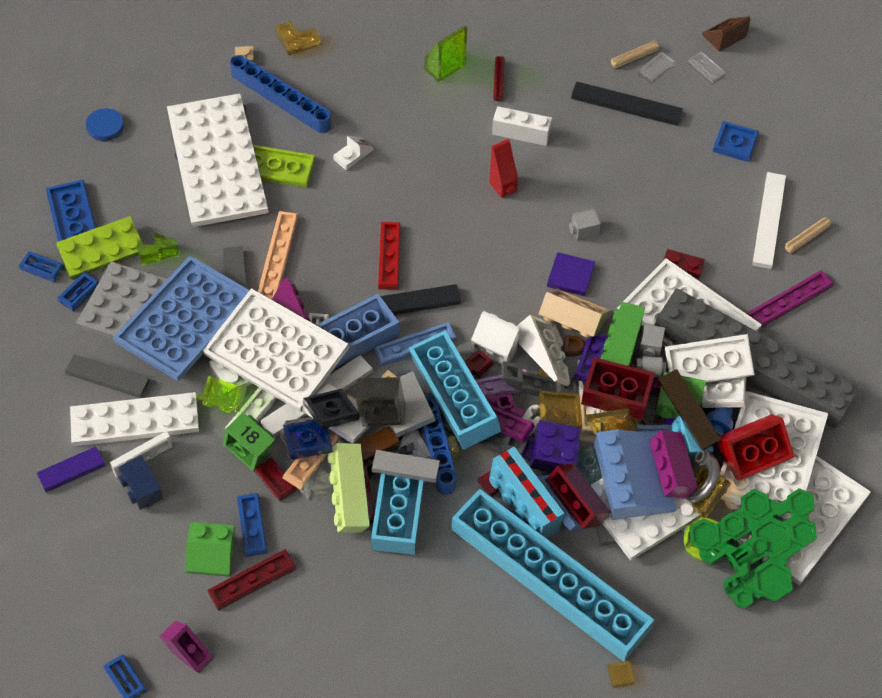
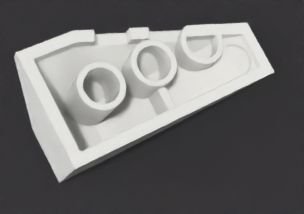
M529 315L517 325L520 328L518 344L555 382L568 386L570 384L568 368L563 363V359L566 357L560 348L563 346V341L556 325Z

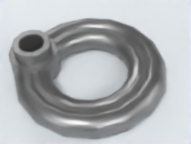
M706 450L699 451L696 454L695 460L691 462L694 477L700 469H708V478L700 489L695 490L686 498L689 502L696 503L707 498L715 489L720 477L719 462L712 453Z

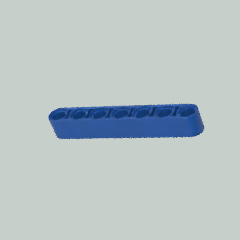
M236 55L230 59L233 78L317 132L326 133L331 129V114L328 109L246 57Z

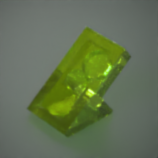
M154 231L155 243L137 248L141 265L180 255L176 240Z

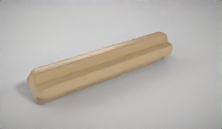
M652 41L611 59V65L616 69L659 50V44L656 41Z
M827 217L822 218L787 242L785 250L788 253L795 252L831 226V220Z

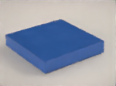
M723 121L712 152L749 162L759 131Z

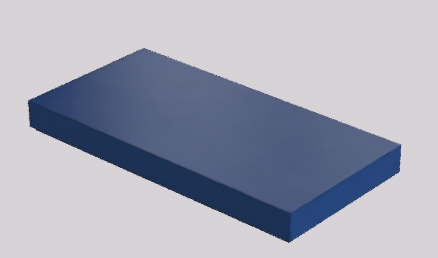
M84 180L46 188L58 242L96 228Z

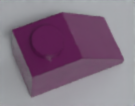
M174 621L159 636L170 651L196 673L213 657L187 624Z

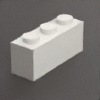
M497 106L493 119L492 135L547 146L552 117Z

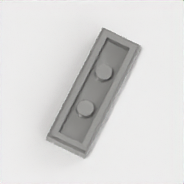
M376 450L372 472L436 483L440 461Z

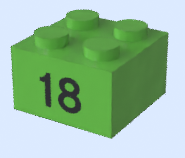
M242 412L225 429L222 445L254 471L271 454L275 439L270 431L267 429L263 430L258 425L254 417L251 415L247 416Z

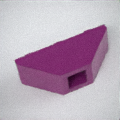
M288 277L283 279L271 300L311 322L307 311L302 312V309L305 307L301 297L296 298V295H299L295 283L290 284Z

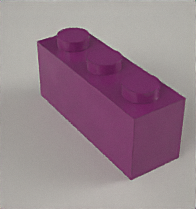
M660 430L649 441L664 496L686 499L698 487L682 432Z

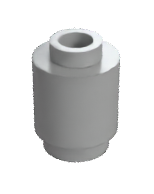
M642 356V358H637L636 368L654 372V378H660L661 374L666 372V362H662V357Z

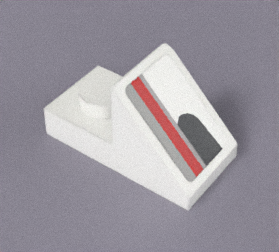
M347 136V146L335 153L333 158L340 166L348 170L374 151V148L361 137Z

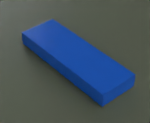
M258 493L237 496L246 557L267 554Z

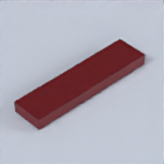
M285 549L208 589L207 592L219 611L296 570V565Z

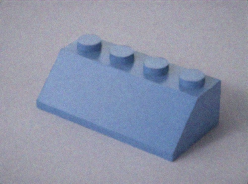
M379 294L316 325L349 344L350 348L334 369L355 359L359 355L365 354L374 349V347L399 336V321Z

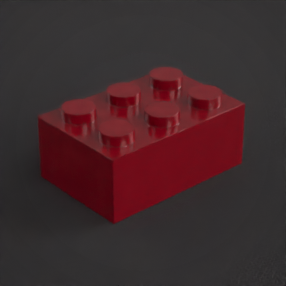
M593 357L583 390L581 404L643 421L655 373Z

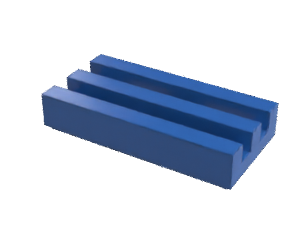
M28 251L19 264V268L30 274L55 282L56 276L59 277L60 270L63 271L64 265ZM44 264H46V265H48V266H51V267H54L55 270L52 269V268H49V267L45 266Z
M84 272L57 297L58 302L63 303L65 307H69L71 311H74L94 292L99 281Z
M123 654L103 666L123 698H138L139 694L147 692L145 686ZM120 661H122L139 687L136 690L118 665ZM114 666V668L116 669V671L128 687L129 691L131 692L130 694L127 695L122 685L110 669L111 667Z

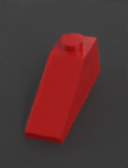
M509 139L491 147L489 183L501 198L512 195L518 188V175Z

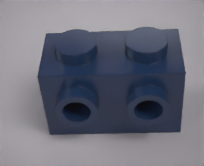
M142 456L119 466L121 475L118 476V479L123 488L127 486L129 490L127 495L132 505L136 503L139 510L163 499L161 488Z

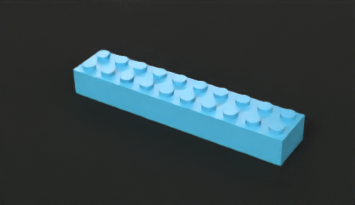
M481 489L453 516L451 527L453 532L623 662L628 659L651 631L654 623L653 618Z

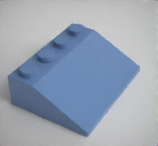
M610 430L596 433L595 448L612 520L676 511L674 498L665 497L649 441L656 435L654 433L627 430Z

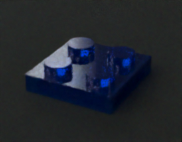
M314 419L283 425L290 460L333 452L328 428L321 430Z

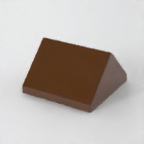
M750 16L729 18L702 32V34L718 51H721L747 37L751 21Z

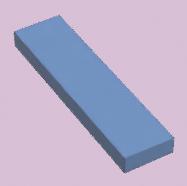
M447 322L374 347V352L382 367L412 357L409 347L446 330L452 342H456L457 337L450 323Z

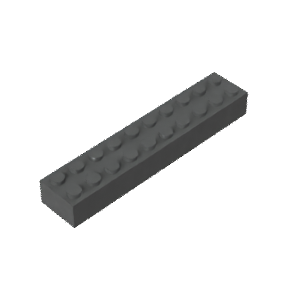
M678 288L670 296L654 325L664 327V335L680 344L748 334L755 375L746 377V380L785 402L828 413L826 424L833 428H836L859 387Z

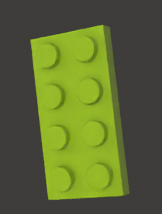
M131 216L56 242L70 279L79 277L84 272L90 273L104 268L110 262L117 263L145 253V248Z

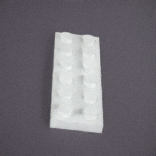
M196 392L70 406L71 443L73 447L152 438L165 431L169 435L199 432Z

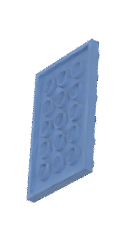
M189 256L113 337V340L124 349L176 381H179L202 356L203 349L250 290L194 257Z

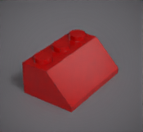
M773 414L719 436L721 441L718 442L721 456L738 481L795 457L783 418Z

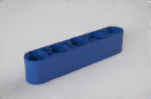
M426 396L425 398L436 421L421 428L429 459L446 463L443 465L439 464L436 487L441 494L449 495L456 488V473L437 401L433 397ZM444 480H449L450 482H449V483H444V482H442V481H444Z

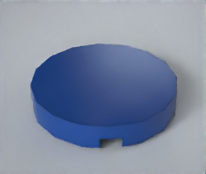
M98 109L93 111L86 120L88 134L95 140L107 141L109 138L114 139L121 134L124 128L122 116L114 109Z

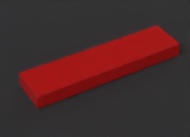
M381 222L378 289L398 290L400 222Z

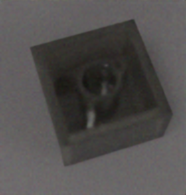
M400 377L358 379L355 398L362 426L404 425L406 403Z

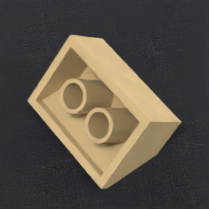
M557 288L546 292L539 315L544 316L543 319L548 322H559L563 328L568 330L576 329L580 331V335L590 338L591 336H596L601 331L611 310Z

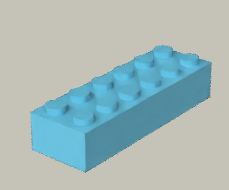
M446 330L409 347L414 364L437 401L440 410L463 450L501 432L497 416Z

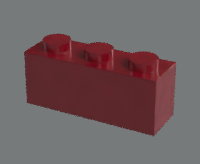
M574 463L558 465L546 479L583 529L599 526L610 514L611 511Z

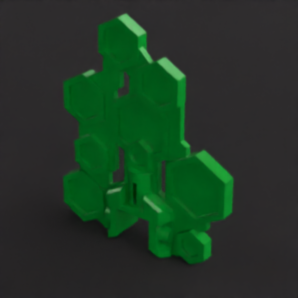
M798 488L789 494L786 500L778 503L769 499V495L753 489L741 497L740 509L734 513H729L717 524L703 518L689 527L691 546L699 549L700 558L708 567H712L725 558L736 572L726 579L723 584L724 592L728 597L734 599L735 606L746 609L753 604V597L757 599L764 597L775 603L792 592L791 569L785 566L788 564L787 559L817 539L815 523L808 521L809 514L815 509L813 494ZM785 513L791 514V517L784 522L774 518L775 515L781 517ZM751 532L752 538L738 547L726 543L731 539L737 541ZM763 557L769 558V560L750 571L751 565Z

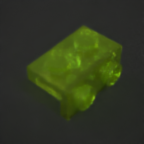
M208 376L203 395H196V399L202 400V405L214 408V405L220 406V411L231 414L232 410L240 412L247 388Z

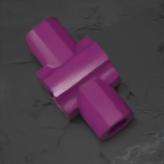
M488 392L485 396L490 405L522 418L526 411L514 405L512 396L509 394L497 396Z

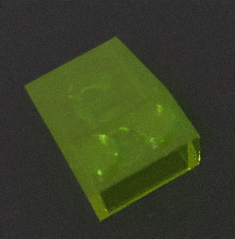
M466 26L461 27L437 42L424 57V70L437 82H440L466 65Z

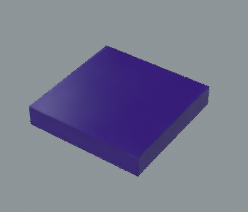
M557 252L547 287L558 288L566 292L585 296L595 261Z

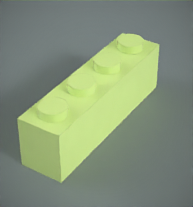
M336 443L328 452V462L331 463L330 483L333 484L334 491L332 503L335 505L336 511L334 524L337 526L338 533H362L369 527L361 444Z

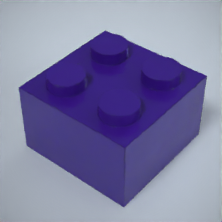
M539 420L533 434L530 468L553 472L558 465L574 463L577 467L581 428Z

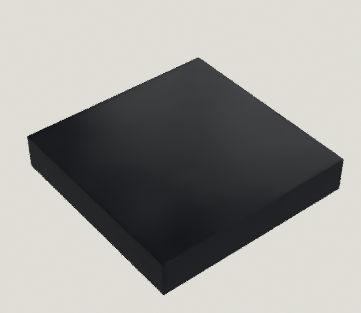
M342 389L303 398L304 406L321 430L360 419V413Z

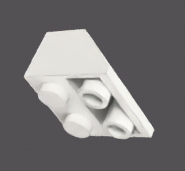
M483 311L471 339V351L475 353L480 349L493 362L501 366L503 361L510 363L518 350L520 328L512 322H506L498 318L495 314Z

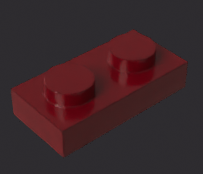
M667 249L664 260L668 259L692 277L700 278L705 259Z

